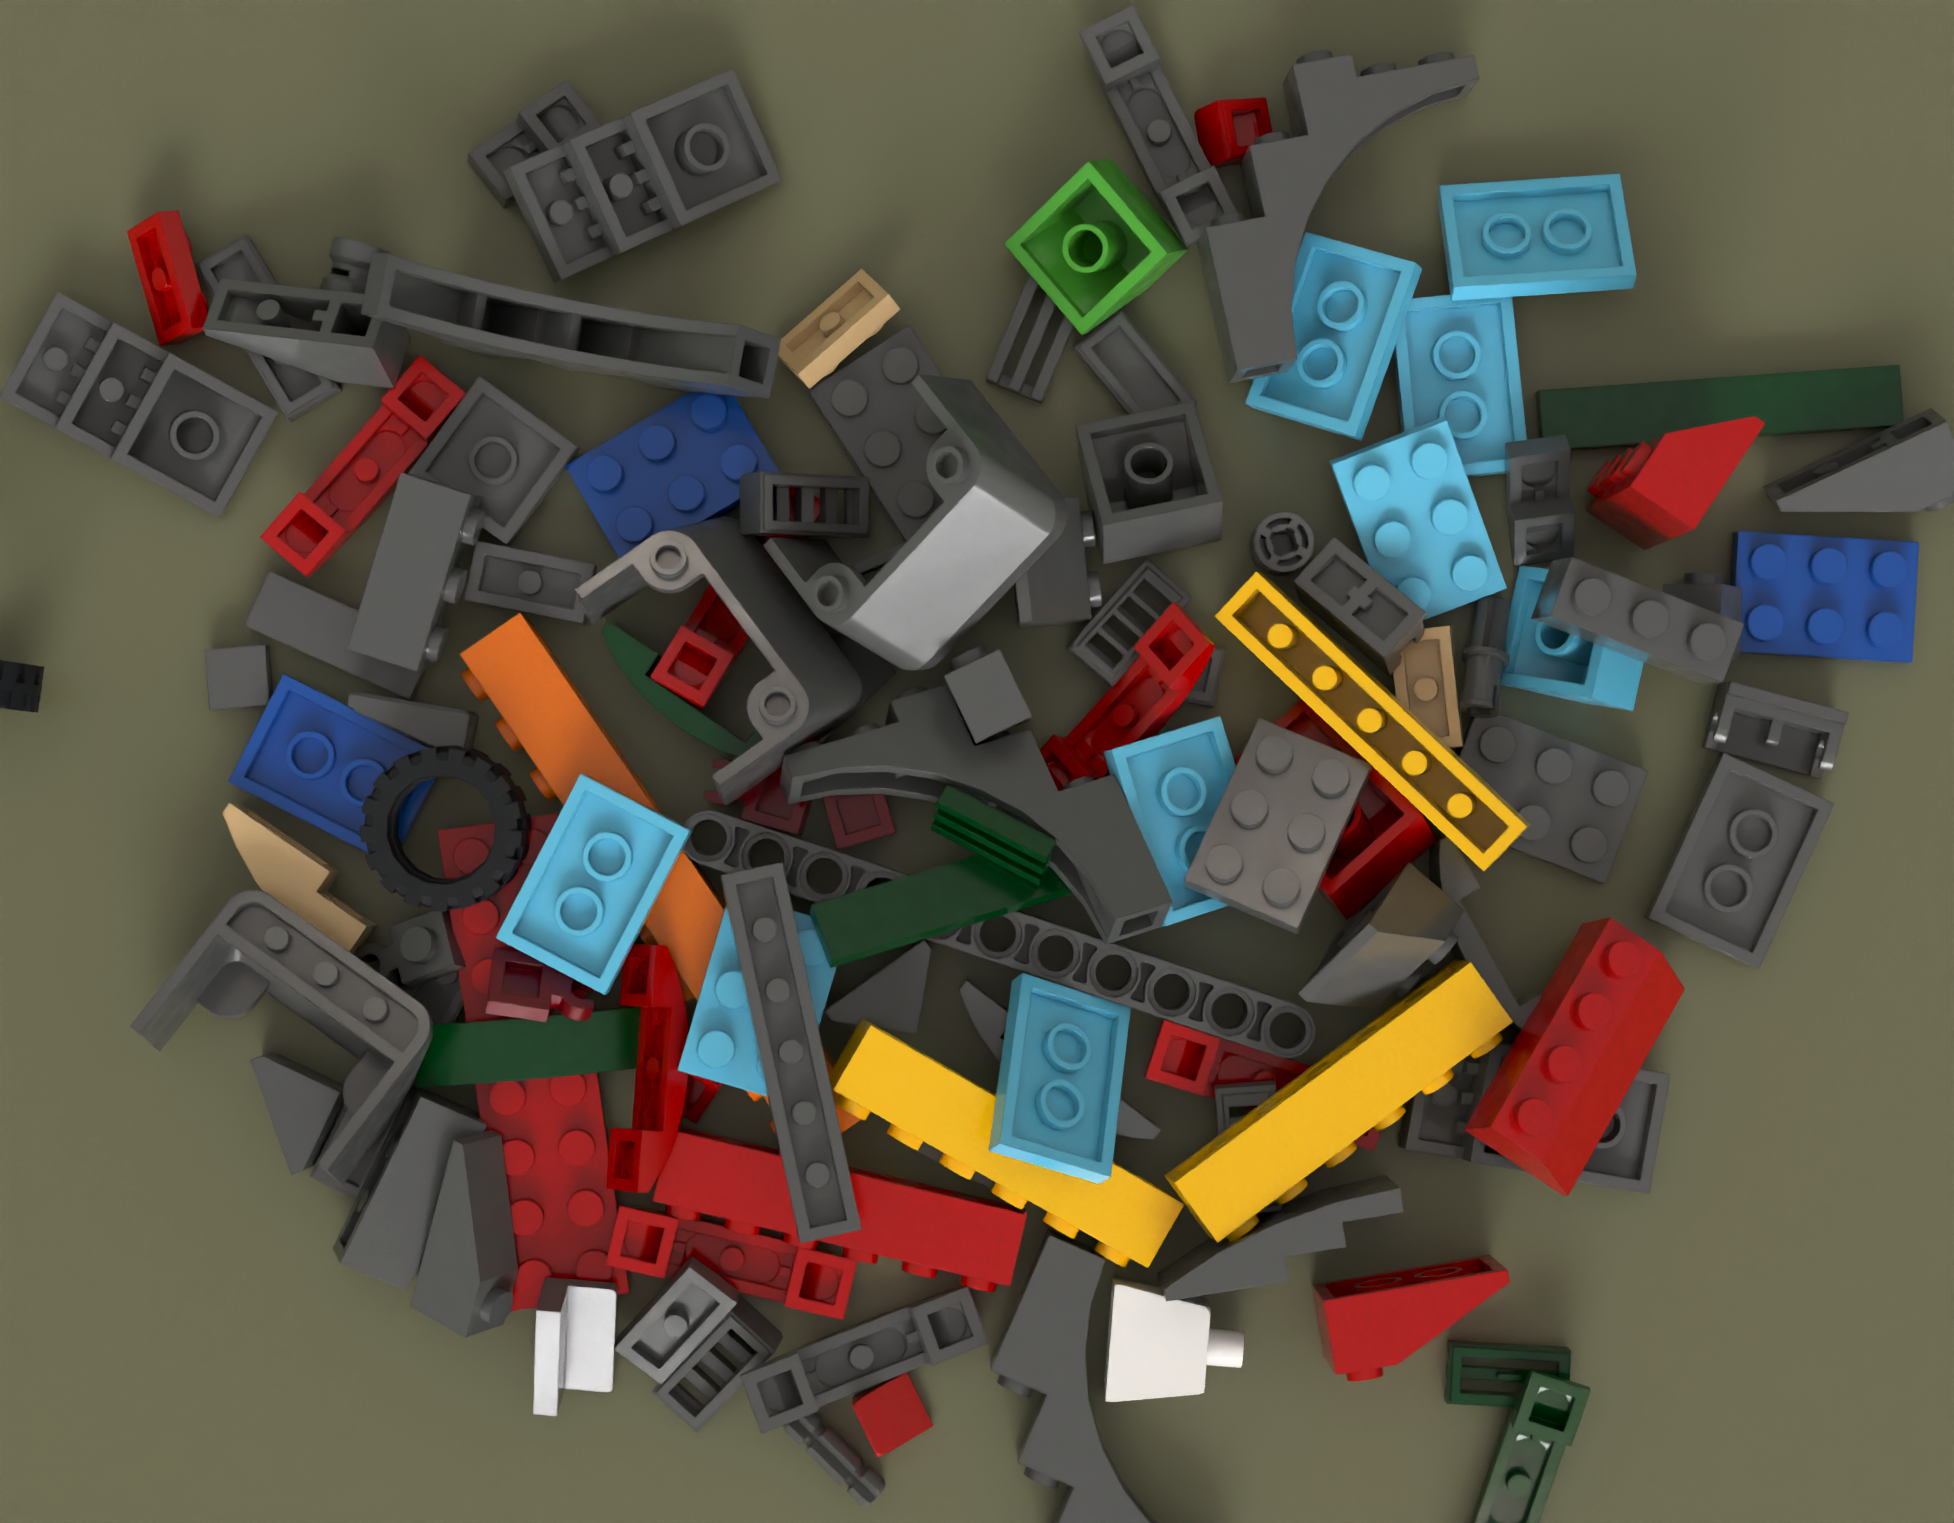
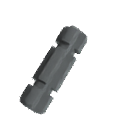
M816 1412L783 1425L784 1431L796 1443L804 1442L807 1445L806 1452L839 1485L845 1482L849 1486L847 1492L860 1505H869L884 1490V1478L870 1465L865 1468L861 1464L863 1458L829 1425L824 1428L820 1424L822 1418Z

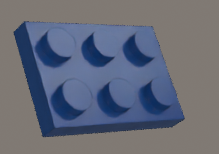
M689 392L566 465L567 470L619 558L658 532L722 517L739 507L740 478L743 474L758 471L779 472L735 396Z
M1748 531L1734 532L1730 585L1742 588L1741 623H1744L1741 632V653L1911 663L1913 660L1919 542Z
M283 674L228 782L369 854L366 842L361 843L360 826L365 825L366 814L362 813V808L366 797L372 795L375 788L373 783L382 772L388 771L394 765L393 762L399 758L431 747L357 713L347 704L290 675ZM438 777L420 783L406 796L399 811L398 836L402 847Z

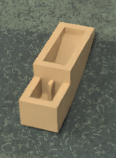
M229 803L223 811V816L236 848L261 890L273 896L355 955V951L363 946L377 924L328 891L341 871L244 804Z

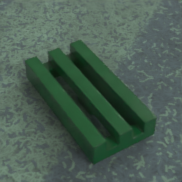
M947 785L937 801V809L933 817L935 820L931 825V830L1039 886L1049 869L1056 845L1055 839L967 793Z
M1447 1340L1448 1364H1446L1445 1375L1447 1377V1388H1445L1444 1401L1447 1404L1512 1408L1518 1393L1460 1389L1461 1379L1523 1383L1530 1369L1462 1365V1356L1557 1362L1556 1371H1538L1570 1380L1571 1350L1568 1347Z

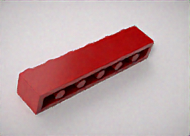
M679 1126L668 1159L657 1180L653 1201L666 1204L664 1212L666 1215L695 1222L700 1221L702 1213L725 1218L723 1226L725 1229L746 1235L758 1236L761 1227L784 1232L782 1240L784 1243L805 1249L818 1250L820 1241L843 1247V1257L869 1264H877L879 1255L902 1261V1271L922 1277L936 1278L938 1269L960 1274L961 1285L986 1292H995L997 1284L1011 1285L1027 1217L1026 1208L1021 1210L1011 1204L848 1166L862 1230L799 1243L779 1149L684 1126Z

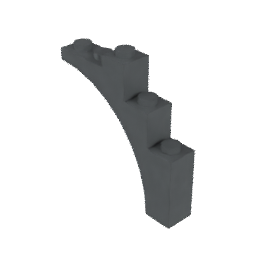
M1328 50L1303 55L1297 59V64L1291 66L1283 82V87L1295 137L1290 138V134L1287 131L1262 135L1254 140V145L1248 147L1240 162L1253 219L1247 220L1246 213L1242 212L1217 217L1210 222L1211 227L1205 228L1197 243L1228 384L1288 372L1297 359L1291 312L1295 262L1307 219L1323 188L1349 157L1382 130L1422 109L1467 97L1479 80L1474 55L1455 58L1453 52H1440L1422 58L1417 66L1396 69L1395 63H1381L1362 70L1359 77L1356 75L1352 54L1333 57L1332 52Z
M372 253L361 314L438 337L439 342L482 355L533 359L578 373L624 376L666 390L770 399L781 338L740 324L661 316L555 297L465 276L389 253Z
M947 684L929 690L925 687H915L898 695L895 700L890 701L885 726L883 727L877 724L865 725L852 731L846 738L826 744L819 741L808 742L795 748L789 755L784 756L779 784L788 805L832 795L885 794L930 801L937 804L939 797L948 785L1055 839L1056 845L1049 867L1055 871L1083 904L1106 945L1162 927L1172 904L1170 894L1115 774L1094 780L1091 776L1081 777L1069 782L1061 791H1058L1031 729L1012 735L1009 732L1003 731L988 737L974 746Z
M1048 1228L990 1361L991 1371L1000 1374L997 1383L1026 1397L1031 1396L1033 1389L1042 1393L1017 1450V1463L1026 1466L1024 1475L1039 1484L1054 1489L1058 1487L1060 1481L1068 1485L1052 1523H1158L1148 1514L1122 1481L1100 1438L1089 1400L1085 1351L1091 1303L1105 1263V1257L1096 1252L1094 1248Z

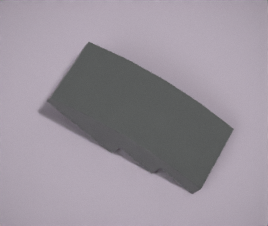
M730 69L642 107L622 118L503 170L504 176L554 283L783 181L734 69Z
M58 291L0 394V398L218 517H221L278 414L272 408Z
M1500 1042L1491 1051L1475 1059L1468 1055L1451 1068L1455 1075L1443 1087L1428 1095H1424L1421 1090L1409 1099L1405 1104L1406 1112L1403 1115L1398 1147L1406 1150L1464 1159L1478 1164L1525 1171L1464 1130L1513 1044ZM1640 1068L1576 1182L1646 1194L1650 1193L1671 1074Z
M1386 1175L1322 1189L1284 1203L1285 1208L1282 1211L1258 1213L1256 1216L1259 1222L1242 1237L1233 1241H1228L1225 1237L1218 1243L1209 1238L1158 1272L1159 1286L1167 1302L1289 1282L1285 1257L1347 1247L1343 1222L1403 1213L1404 1208L1400 1187Z

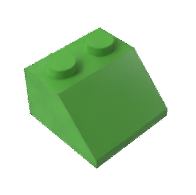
M1112 159L1088 161L1004 243L1081 335L1091 331L1147 290L1189 250Z

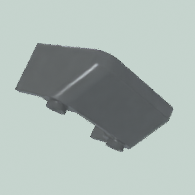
M919 374L911 384L947 428L932 445L926 460L928 479L944 502L869 582L866 581L854 566L842 563L825 539L770 538L763 545L817 618L903 670H927L936 666L1061 536L1068 519L1067 505L1062 494L971 380Z
M718 517L652 535L577 587L575 591L585 616L591 624H594L648 585L662 593H677L705 577L774 669L773 673L753 687L747 699L746 707L749 721L762 740L712 775L718 796L724 805L727 806L782 767L784 756L789 755L795 748L808 742L820 740L851 718L859 709L863 694L861 680L857 671L757 538L740 533V520L732 517Z
M259 890L243 891L227 902L130 1027L151 1046L161 1051L198 1003L220 1018L235 1019L253 1010L267 992L360 1059L347 1076L343 1086V1100L353 1117L318 1161V1164L333 1179L343 1185L401 1109L432 1041L434 1030L432 1019L419 1001L273 896Z

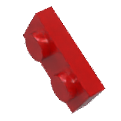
M179 210L157 212L128 230L127 234L159 346L178 345L203 331L202 328L208 315V302L199 284L191 256V242L184 231Z

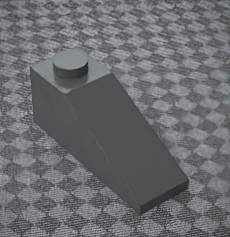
M223 278L220 279L202 328L206 336L336 382L395 388L411 340L405 327L361 314L364 294Z
M1930 408L1763 486L1767 497L1781 512H1918L1923 509L1926 511L1939 510L1954 503V437L1948 422Z
M493 1130L453 1140L410 1307L466 1338L504 1325V1321L513 1306L512 1291L518 1273L502 1136Z

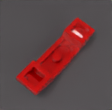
M419 355L397 380L395 388H390L380 399L383 405L305 494L299 491L263 532L260 538L308 578L365 523L397 486L400 473L408 474L466 393Z
M789 489V521L795 522V489ZM814 496V523H817L820 518V499ZM755 536L762 546H763L770 538H803V539H808V538H809V537ZM710 584L685 626H680L650 676V679L702 709L712 698L750 639Z
M1173 602L1133 646L1140 654L1138 659L1066 738L1053 734L1040 749L1058 791H1061L1069 782L1081 777L1091 776L1094 780L1110 776L1103 752L1155 736L1180 707L1206 667L1215 645L1179 604Z
M633 944L622 967L620 1005L641 1007L632 1128L611 1127L606 1189L649 1193L668 1159L683 1113L688 1073L678 1071L677 1069L689 1032L681 982L667 946Z
M1162 1019L1144 1077L1187 1092L1215 1099L1214 1085L1275 1080L1277 1092L1310 1068L1311 1065L1289 1058L1278 1057ZM1255 1105V1106H1242L1241 1108L1248 1109V1110H1251V1111H1252L1254 1108H1256V1107L1259 1106V1105ZM1372 1127L1357 1138L1354 1143L1359 1147L1375 1151L1381 1131H1375Z
M623 1204L619 1205L605 1265L665 1279L666 1276L673 1277L691 1256H694L740 1291V1293L782 1302L784 1307L840 1320L844 1319L857 1261L843 1257L840 1253L819 1247L818 1250H811L789 1245L782 1241V1237L759 1232L758 1236L746 1235L725 1229L723 1227L724 1223L701 1218L699 1222L688 1221L666 1215L665 1211Z

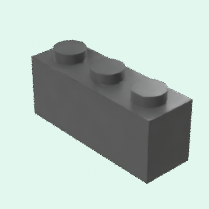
M400 473L348 643V650L414 671L428 670L431 661L437 663L440 661L449 637V628L442 626L449 602L453 604L458 603L466 582L467 569L460 568L466 544L472 546L476 544L484 523L485 511L477 509L481 496L416 475Z
M1574 557L1552 561L1531 617L1535 621L1699 684L1722 683L1724 681L1744 623Z
M414 1084L411 1085L407 1097L397 1113L333 1246L340 1264L407 1291L414 1275L418 1276L453 1140L482 1133L487 1126L484 1120L480 1119L477 1111L417 1087Z

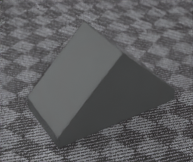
M926 939L921 940L825 1009L829 1018L832 1021L858 1025L863 1018L881 1029L917 1035L932 951L931 945Z
M276 1052L251 1059L250 1061L291 1175L314 1166L344 1104V1084Z

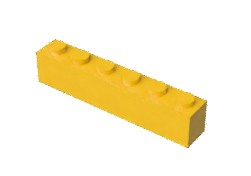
M1256 571L1215 615L1231 633L1483 871L1487 870L1531 825L1266 574Z
M1455 959L1164 1176L1206 1235L1217 1243L1225 1237L1228 1241L1236 1240L1256 1226L1259 1222L1256 1214L1274 1200L1278 1205H1281L1301 1193L1308 1185L1305 1177L1322 1164H1325L1327 1168H1331L1348 1158L1357 1149L1354 1141L1373 1127L1375 1131H1381L1395 1123L1406 1112L1403 1104L1421 1090L1424 1095H1428L1447 1084L1455 1075L1451 1068L1468 1055L1475 1059L1495 1048L1503 1040L1500 1031L1513 1021L1473 964L1468 961Z
M863 1018L829 1074L831 1088L838 1093L834 1103L840 1108L866 1121L870 1112H873L891 1123L886 1133L917 1151L923 1141L943 1152L939 1163L968 1180H971L975 1171L996 1182L991 1190L996 1196L1023 1210L1027 1201L1032 1202L1047 1211L1042 1220L1043 1222L1072 1239L1076 1237L1079 1230L1099 1240L1094 1248L1096 1252L1126 1268L1130 1259L1146 1268L1150 1266L1184 1206L1181 1201L1170 1193L1114 1161L1112 1163L1111 1177L1101 1184H1097L989 1151L996 1094Z

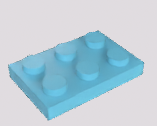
M1620 174L1439 185L1437 202L1451 301L1634 288L1637 273Z
M1305 232L1295 262L1291 310L1297 359L1288 372L1254 378L1245 403L1260 411L1362 441L1422 268L1416 262Z
M1451 295L1412 298L1393 351L1401 433L1444 417L1450 427L1467 477L1504 474L1505 443L1527 440L1512 297L1451 301Z
M1444 417L1329 461L1366 563L1424 610L1427 616L1423 620L1507 589L1450 427Z
M1221 717L1211 718L1103 752L1110 775L1115 774L1172 899V904L1162 927L1229 906L1189 889L1184 885V878L1236 768Z
M584 773L580 774L496 938L603 995L608 994L681 854L692 829Z
M726 906L677 1070L767 1096ZM793 911L819 1029L837 966L830 968L811 916Z
M1025 973L1012 980L989 1151L1097 1184H1101L1111 1177L1131 1007Z

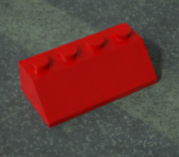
M1756 416L1665 433L1648 444L1642 440L1634 450L1628 448L1622 456L1618 454L1611 463L1606 461L1586 489L1594 497L1585 511L1643 550L1690 532L1696 528L1765 425V422Z
M1611 917L1583 923L1464 1130L1561 1195L1568 1196L1685 990L1662 952Z

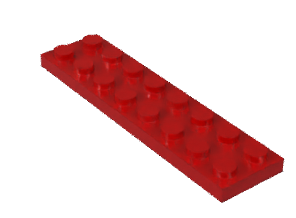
M560 813L531 817V830L527 831L526 842L530 843L525 859L520 861L517 868L519 871L508 884L504 885L497 894L470 907L449 910L452 930L466 968L458 970L465 1021L514 1018L485 1013L495 948L521 952L498 940L496 936ZM495 822L438 830L444 878L457 879L471 874L486 860L494 844ZM556 969L554 970V973L563 974ZM583 990L572 992L577 998L587 999L586 992ZM550 1007L548 1015L562 1013L558 1008ZM598 1073L475 1084L479 1116L487 1124L484 1132L493 1130L502 1136L518 1273L512 1291L514 1300L511 1311L536 1308L545 1277L615 1283L618 1286V1295L629 1293L630 1286L627 1270L605 1265L617 1218L618 1205L616 1191L606 1189L609 1144Z

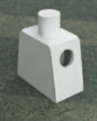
M1112 1277L1103 1384L1105 1401L1121 1402L1202 1394L1205 1389L1207 1365L1241 1368L1244 1332L1210 1328L1211 1307L1207 1300L1191 1297L1166 1302L1159 1287L1124 1278Z

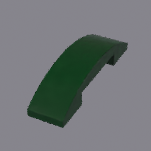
M607 621L601 631L616 662L632 685L663 716L700 741L737 757L762 740L758 733L754 731L747 742L743 741L695 707L650 679L662 656L610 621Z
M641 1007L596 1009L592 1011L591 1018L585 1021L572 1020L563 1014L548 1015L546 1022L508 1018L433 1024L432 1041L416 1074L417 1087L494 1083L637 1068Z
M1530 1369L1500 1435L1471 1523H1539L1565 1447H1571L1591 1392L1590 1387L1542 1371Z

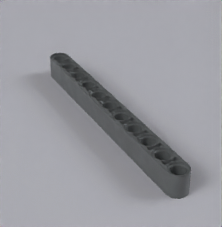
M704 810L697 812L688 818L684 826L692 829L683 848L688 857L699 864L726 873L755 868L751 859L754 846L764 839L776 841L784 852L783 867L789 894L816 903L866 889L872 880L879 877L896 880L909 876V874L719 811ZM707 820H715L720 823L725 829L727 836L723 849L714 855H706L701 852L694 841L698 825ZM818 859H831L841 868L842 882L834 892L820 893L809 882V869ZM1020 911L1002 915L1009 919L1015 928V939L1010 946L1003 950H991L981 941L980 928L985 921L926 938L927 940L1278 1057L1294 1058L1301 1056L1310 1048L1315 1038L1316 1028L1313 1018L1307 1010L1293 1002L1116 943L1106 945L1101 938ZM1053 935L1063 936L1068 939L1073 950L1069 963L1063 968L1056 970L1043 966L1038 958V947L1041 942ZM1112 954L1124 957L1130 968L1127 981L1122 986L1114 989L1100 985L1096 978V967L1099 961L1105 956ZM1177 974L1186 983V996L1178 1006L1171 1008L1163 1007L1155 1000L1153 994L1154 986L1162 976ZM1233 993L1237 994L1243 1002V1016L1235 1025L1228 1027L1220 1026L1213 1020L1211 1013L1212 1005L1219 996ZM1285 1012L1294 1013L1301 1024V1033L1298 1039L1286 1046L1275 1044L1269 1032L1273 1019Z

